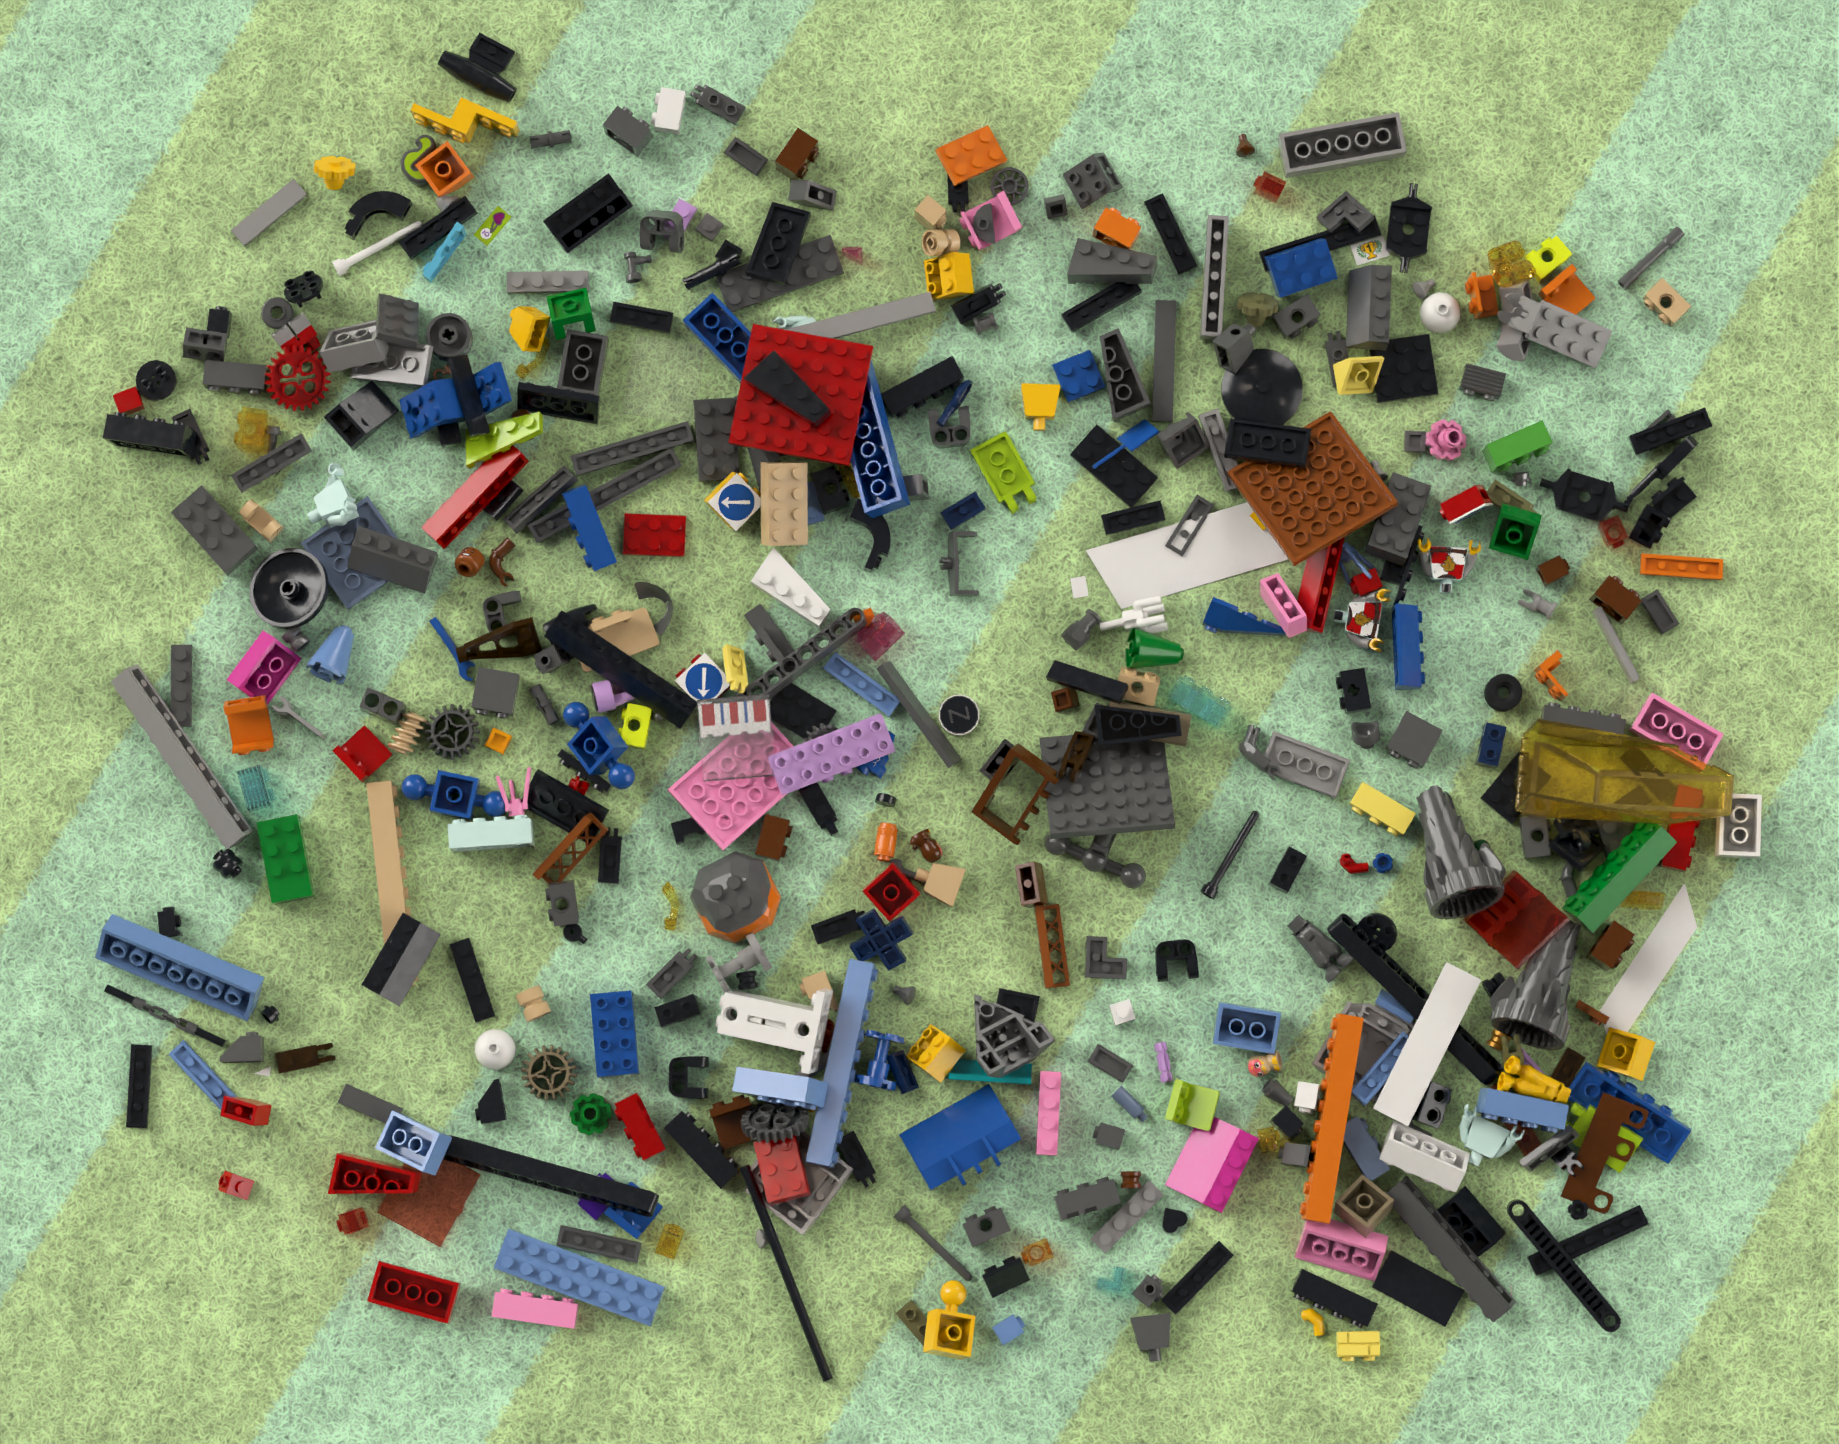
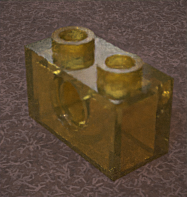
M242 407V412H238L237 424H240L239 432H235L234 444H236L238 450L263 453L266 436L265 430H267L269 418L267 410ZM249 425L256 426L253 434H246V428Z

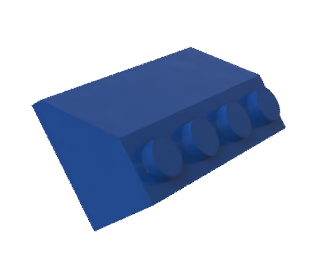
M1398 603L1391 609L1395 690L1420 689L1422 684H1425V673L1421 672V664H1424V653L1420 651V643H1423V632L1419 631V623H1422V612L1418 611V605Z

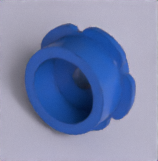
M1379 853L1373 860V867L1376 868L1377 872L1385 873V871L1392 869L1393 859L1388 854Z

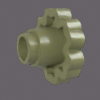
M1244 293L1243 296L1238 297L1237 309L1242 310V313L1246 314L1249 324L1254 327H1260L1264 325L1267 316H1272L1273 313L1278 312V300L1265 293Z

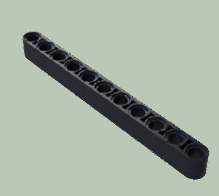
M1340 914L1327 927L1328 933L1413 1017L1418 1019L1430 995L1348 915ZM1459 1024L1447 1050L1484 1085L1491 1084L1503 1072V1067Z
M448 1135L452 1137V1140L444 1155V1160L638 1215L652 1217L659 1195L652 1191Z

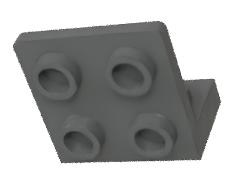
M1104 152L1092 154L1063 174L1081 209L1088 207L1107 193L1117 192L1123 188Z

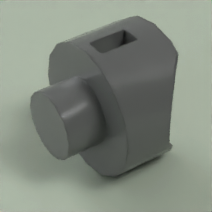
M1377 720L1367 723H1352L1351 731L1355 744L1360 745L1363 749H1369L1379 741L1380 733Z

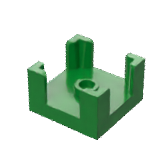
M586 288L546 296L556 340L566 338L563 325L583 321L587 333L596 331Z

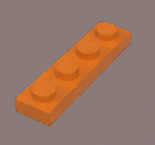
M1642 553L1639 575L1722 580L1724 559Z

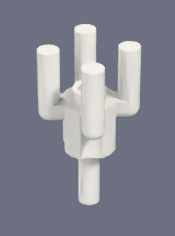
M1160 596L1135 601L1133 603L1134 609L1122 612L1123 618L1099 623L1101 631L1125 626L1126 632L1132 628H1138L1151 634L1168 630L1164 614L1149 617L1152 614L1165 612Z

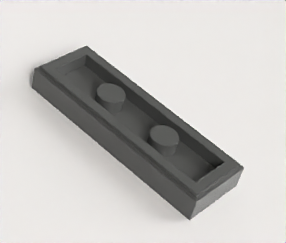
M1197 494L1165 546L1183 556L1214 504ZM1202 516L1182 550L1171 545L1186 520L1192 519L1196 521ZM1182 530L1180 535L1182 538H1186L1189 533L1187 530Z
M348 1084L345 1085L338 1100V1103L385 1124L392 1110L399 1113L403 1111L401 1107Z
M1569 1124L1564 1130L1559 1131L1522 1158L1520 1163L1531 1172L1580 1135Z

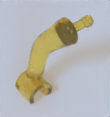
M544 338L540 352L536 353V357L531 363L526 366L522 363L517 367L515 373L520 378H525L532 370L543 363L550 346L548 338Z
M666 882L662 887V892L671 904L670 918H665V929L675 930L680 904L674 887L670 882Z

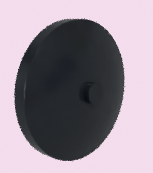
M1253 349L1236 374L1225 371L1221 383L1222 401L1227 412L1233 419L1283 425L1297 411L1303 394L1302 379L1294 363L1285 355L1270 349Z
M286 548L272 553L257 567L250 583V601L255 613L269 625L280 629H293L308 623L321 611L326 602L329 591L326 569L320 560L302 549Z

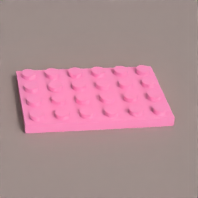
M771 721L770 732L759 730L757 733L748 734L747 731H742L740 735H729L667 791L716 845L724 851L787 795L780 793L768 761V756L794 746Z

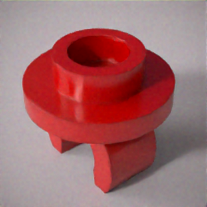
M576 776L575 779L571 778L568 786L585 795V792L588 791L589 783L579 781V776Z

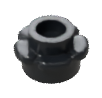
M265 1005V1009L261 1011L264 1019L270 1024L279 1021L278 1016L280 1013L272 1005L270 1007Z
M1574 1200L1568 1206V1213L1571 1214L1570 1216L1574 1220L1584 1219L1588 1215V1205L1585 1202H1581V1200Z

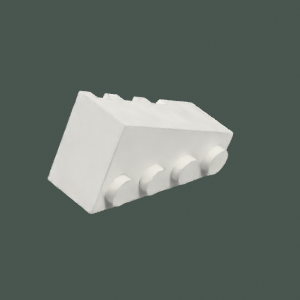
M773 547L752 578L751 584L820 629L831 613V609Z

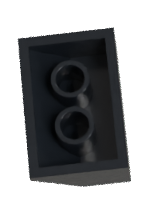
M1466 1186L1437 1208L1438 1212L1478 1257L1494 1246L1506 1234Z

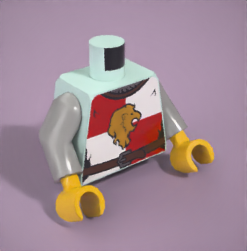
M1427 538L1425 545H1421L1420 539L1417 540L1420 548L1419 564L1431 581L1440 582V593L1444 594L1452 593V582H1460L1468 576L1475 565L1477 553L1481 550L1480 541L1477 547H1472L1473 540H1470L1468 551V548L1431 546L1429 538Z
M1380 589L1378 592H1369L1355 597L1352 602L1348 603L1347 611L1335 610L1333 622L1345 623L1344 633L1347 634V638L1357 647L1373 649L1378 653L1382 651L1376 648L1377 644H1384L1382 640L1377 638L1383 603L1379 601L1390 602L1391 599L1384 598V594L1391 592L1390 590Z

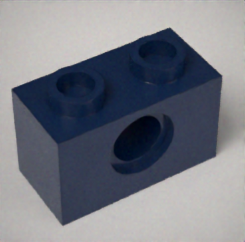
M1488 722L1484 724L1475 765L1493 769L1498 767L1506 726Z

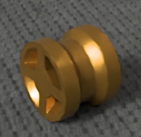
M1493 1029L1491 1032L1492 1037L1487 1040L1486 1045L1503 1052L1501 1036H1506L1508 1042L1512 1038Z

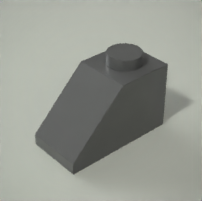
M810 180L791 181L788 201L802 206L832 211L837 191Z
M246 1032V1036H240L220 1056V1062H264V1037L258 1036V1032Z
M1285 1142L1284 1147L1280 1146L1278 1158L1282 1159V1164L1306 1168L1311 1146Z

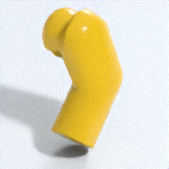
M1308 1308L1303 1310L1301 1318L1313 1324L1314 1336L1325 1335L1323 1317L1314 1309Z

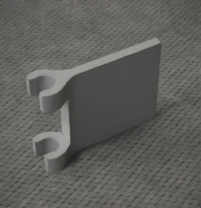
M282 696L279 698L284 702L282 708L273 706L274 710L281 716L293 717L321 739L325 740L327 738L322 732L296 714L291 703Z

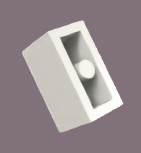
M661 87L660 93H656L655 105H658L657 113L653 112L651 120L655 131L679 135L686 98L685 91Z
M1298 1081L1294 1106L1299 1108L1300 1113L1312 1115L1313 1111H1317V1103L1321 1097L1320 1085Z

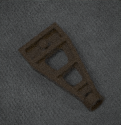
M533 617L511 622L471 640L463 646L456 647L459 663L475 659L524 657L542 651ZM510 634L516 635L518 641L516 647H502L499 641L501 638ZM494 641L495 650H480L479 646Z

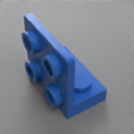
M630 1182V1183L628 1184V1185H631V1186H634V1187H638V1186H637L636 1184H634L633 1182ZM657 1202L652 1217L638 1215L614 1207H608L604 1214L638 1240L663 1206Z

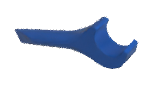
M434 617L429 622L455 658L460 676L466 681H473V678L467 676V670L471 667H476L475 664L471 661L459 663L456 653L457 646L437 617Z

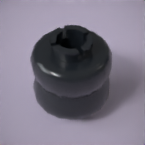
M221 849L213 857L215 860L213 868L220 872L224 879H228L231 876L234 879L243 870L240 868L243 864L242 859L235 856L231 849L225 851Z

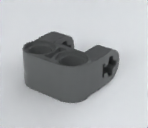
M651 210L640 221L641 249L653 250L656 234L669 236L670 252L682 253L684 248L682 216L672 211ZM649 219H652L655 225L650 223ZM668 221L673 222L674 227L671 226Z
M969 406L958 407L960 425L940 427L936 423L939 419L938 409L928 410L930 435L935 447L951 448L962 447L968 444L970 441ZM963 431L967 437L965 440H958L955 436L956 433ZM939 433L945 434L947 438L942 443L935 439V436Z
M520 591L498 594L484 601L483 611L489 632L492 631L491 627L495 622H500L502 626L507 625L502 606L521 602ZM492 602L498 604V609L495 612L487 610L488 605Z

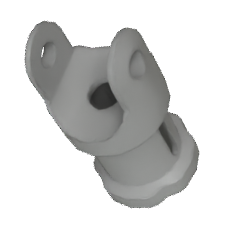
M1524 589L1523 593L1531 597L1533 602L1528 603L1524 600H1518V604L1532 612L1537 611L1545 615L1547 619H1550L1557 603H1551L1541 598V595Z

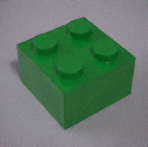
M1502 503L1491 536L1489 549L1528 560L1542 515Z

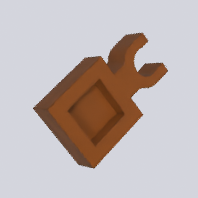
M1578 1000L1575 1006L1590 1015L1589 1020L1599 1026L1601 1023L1606 1025L1610 1018L1581 1000Z

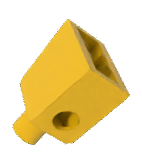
M518 306L512 309L510 312L512 322L509 333L522 351L540 352L551 317L535 307Z
M1021 384L1025 419H1033L1034 431H1045L1046 420H1054L1060 385Z

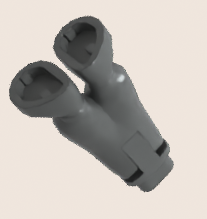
M1297 915L1287 925L1293 931L1292 935L1295 936L1297 941L1307 951L1314 963L1326 971L1325 980L1328 983L1342 971L1333 964L1330 958H1334L1342 969L1354 959L1349 953H1343L1338 943L1326 936L1308 919L1305 921L1300 915Z

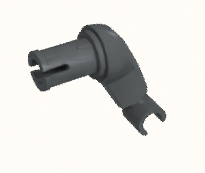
M1248 725L1245 739L1239 743L1240 752L1260 770L1264 771L1266 769L1269 777L1272 780H1276L1272 772L1278 771L1281 774L1279 767L1276 765L1271 766V760L1255 745L1261 729L1257 726L1255 729V725Z

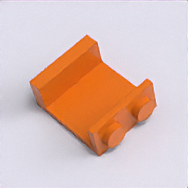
M266 695L224 702V713L227 715L233 745L232 754L246 755L250 751L266 752L273 748L274 737Z

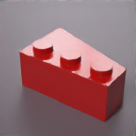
M638 1093L615 1103L617 1109L614 1112L619 1122L623 1120L626 1126L623 1130L628 1140L632 1139L636 1146L633 1147V1150L638 1159L642 1157L643 1161L666 1150Z

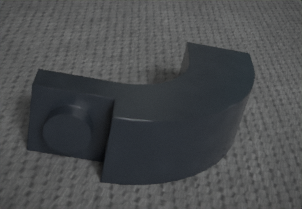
M378 191L367 194L356 201L349 209V214L354 218L353 220L349 219L347 222L345 234L350 239L355 240L366 220L378 213L390 214L403 222L413 203L405 196L390 191Z
M857 498L850 515V520L865 526L873 536V548L865 565V570L872 573L874 568L878 569L882 558L879 555L888 557L891 543L890 530L883 515L872 518L865 514L862 502Z

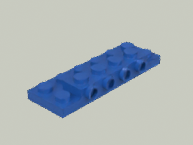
M1586 1061L1569 1086L1571 1093L1568 1100L1573 1103L1577 1102L1586 1109L1590 1104L1597 1108L1604 1092L1646 1109L1648 1117L1643 1128L1637 1129L1624 1123L1622 1125L1643 1137V1141L1639 1146L1669 1164L1690 1134L1691 1128L1675 1119L1672 1109L1664 1104L1659 1106L1654 1103L1655 1099L1647 1093L1642 1095L1637 1092L1638 1088L1630 1082L1625 1084L1620 1081V1076L1613 1071L1608 1073L1605 1070L1602 1072ZM1634 1110L1630 1113L1629 1118L1633 1123H1640L1643 1119V1114L1638 1110Z

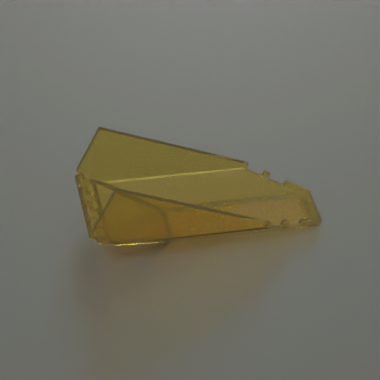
M1539 718L1523 733L1524 738L1521 739L1520 753L1525 755L1520 756L1518 772L1525 775H1518L1516 790L1523 794H1516L1515 809L1520 811L1521 815L1652 824H1675L1731 815L1734 775L1715 765L1710 766L1698 760L1697 755L1693 754L1691 756L1679 749L1678 745Z

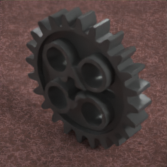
M767 1102L764 1105L758 1103L757 1108L750 1107V1111H745V1115H742L741 1119L742 1131L746 1134V1137L751 1136V1140L757 1139L758 1142L765 1140L766 1143L770 1140H773L774 1143H777V1140L785 1142V1138L793 1139V1135L800 1136L799 1132H805V1128H808L809 1123L807 1109L799 1106L790 1107L785 1104L777 1105Z

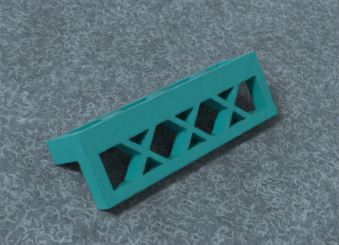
M959 1059L949 1072L948 1080L1031 1084L1032 1064L1028 1063L1002 1078L989 1077L977 1060Z

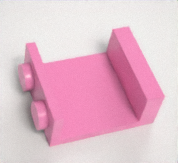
M1004 191L998 193L996 197L966 212L960 213L962 218L959 221L964 230H969L971 236L968 239L972 247H977L979 251L992 245L981 240L975 234L973 228L974 216L983 205L991 203L995 243L1022 229V225Z

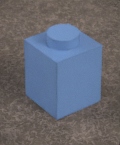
M1012 1314L992 1328L1002 1345L1024 1333L1022 1328L1025 1327V1324L1020 1316L1015 1317Z

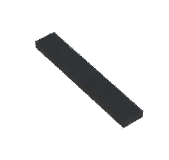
M1374 215V220L1360 232L1349 223L1337 227L1332 233L1326 230L1260 251L1259 255L1264 270L1267 272L1268 268L1264 258L1266 256L1320 238L1326 239L1329 251H1333L1381 236V232Z
M1638 1205L1558 1243L1574 1259L1649 1223L1641 1206ZM1539 1252L1527 1256L1535 1276L1552 1269Z

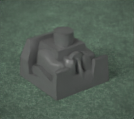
M1189 412L1185 413L1186 419L1169 424L1165 431H1159L1156 435L1163 452L1176 469L1210 447L1197 419Z

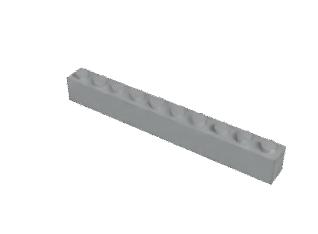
M137 664L122 671L111 681L116 692L120 694L127 708L134 714L139 725L145 730L150 741L160 752L163 760L172 769L174 776L178 778L185 792L192 798L197 809L203 814L208 825L218 836L221 844L226 849L240 844L254 832L140 666Z

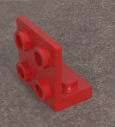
M366 726L358 730L341 747L338 745L332 750L362 783L392 756V753Z

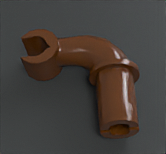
M508 537L495 550L492 549L489 556L490 569L500 579V583L504 587H508L504 583L505 577H510L514 581L512 574L505 572L501 565V562L504 561L503 558L516 546Z

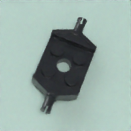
M1414 183L1409 184V195L1407 197L1391 202L1385 250L1400 258V273H1403V271L1408 273L1410 259L1424 256L1427 253L1432 206L1417 198L1418 184L1416 183L1414 189ZM1406 224L1414 228V232L1410 235L1405 234L1402 230Z
M1568 468L1557 481L1553 482L1542 478L1540 482V487L1552 489L1555 508L1598 522H1602L1612 510L1617 509L1628 512L1630 504L1616 500L1614 483L1612 481L1607 482L1573 472ZM1583 491L1590 494V499L1587 502H1582L1578 498V495Z

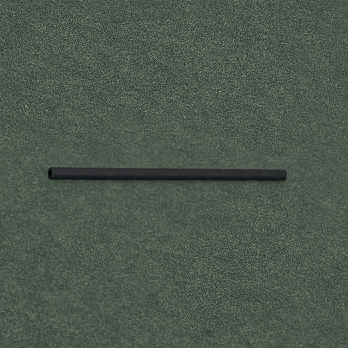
M750 1165L740 1168V1171L823 1382L833 1378L756 1180Z

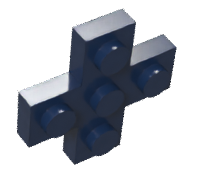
M875 908L857 917L856 922L866 936L851 943L849 947L859 961H866L878 954L888 971L906 962L907 958L897 943L912 936L913 931L903 915L886 925Z

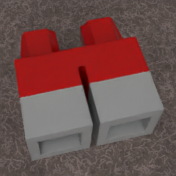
M303 312L288 322L298 339L286 324L271 334L282 350L283 347H286L291 351V345H294L296 350H298L299 345H304L305 343L311 348V351L321 346L316 337L318 334Z

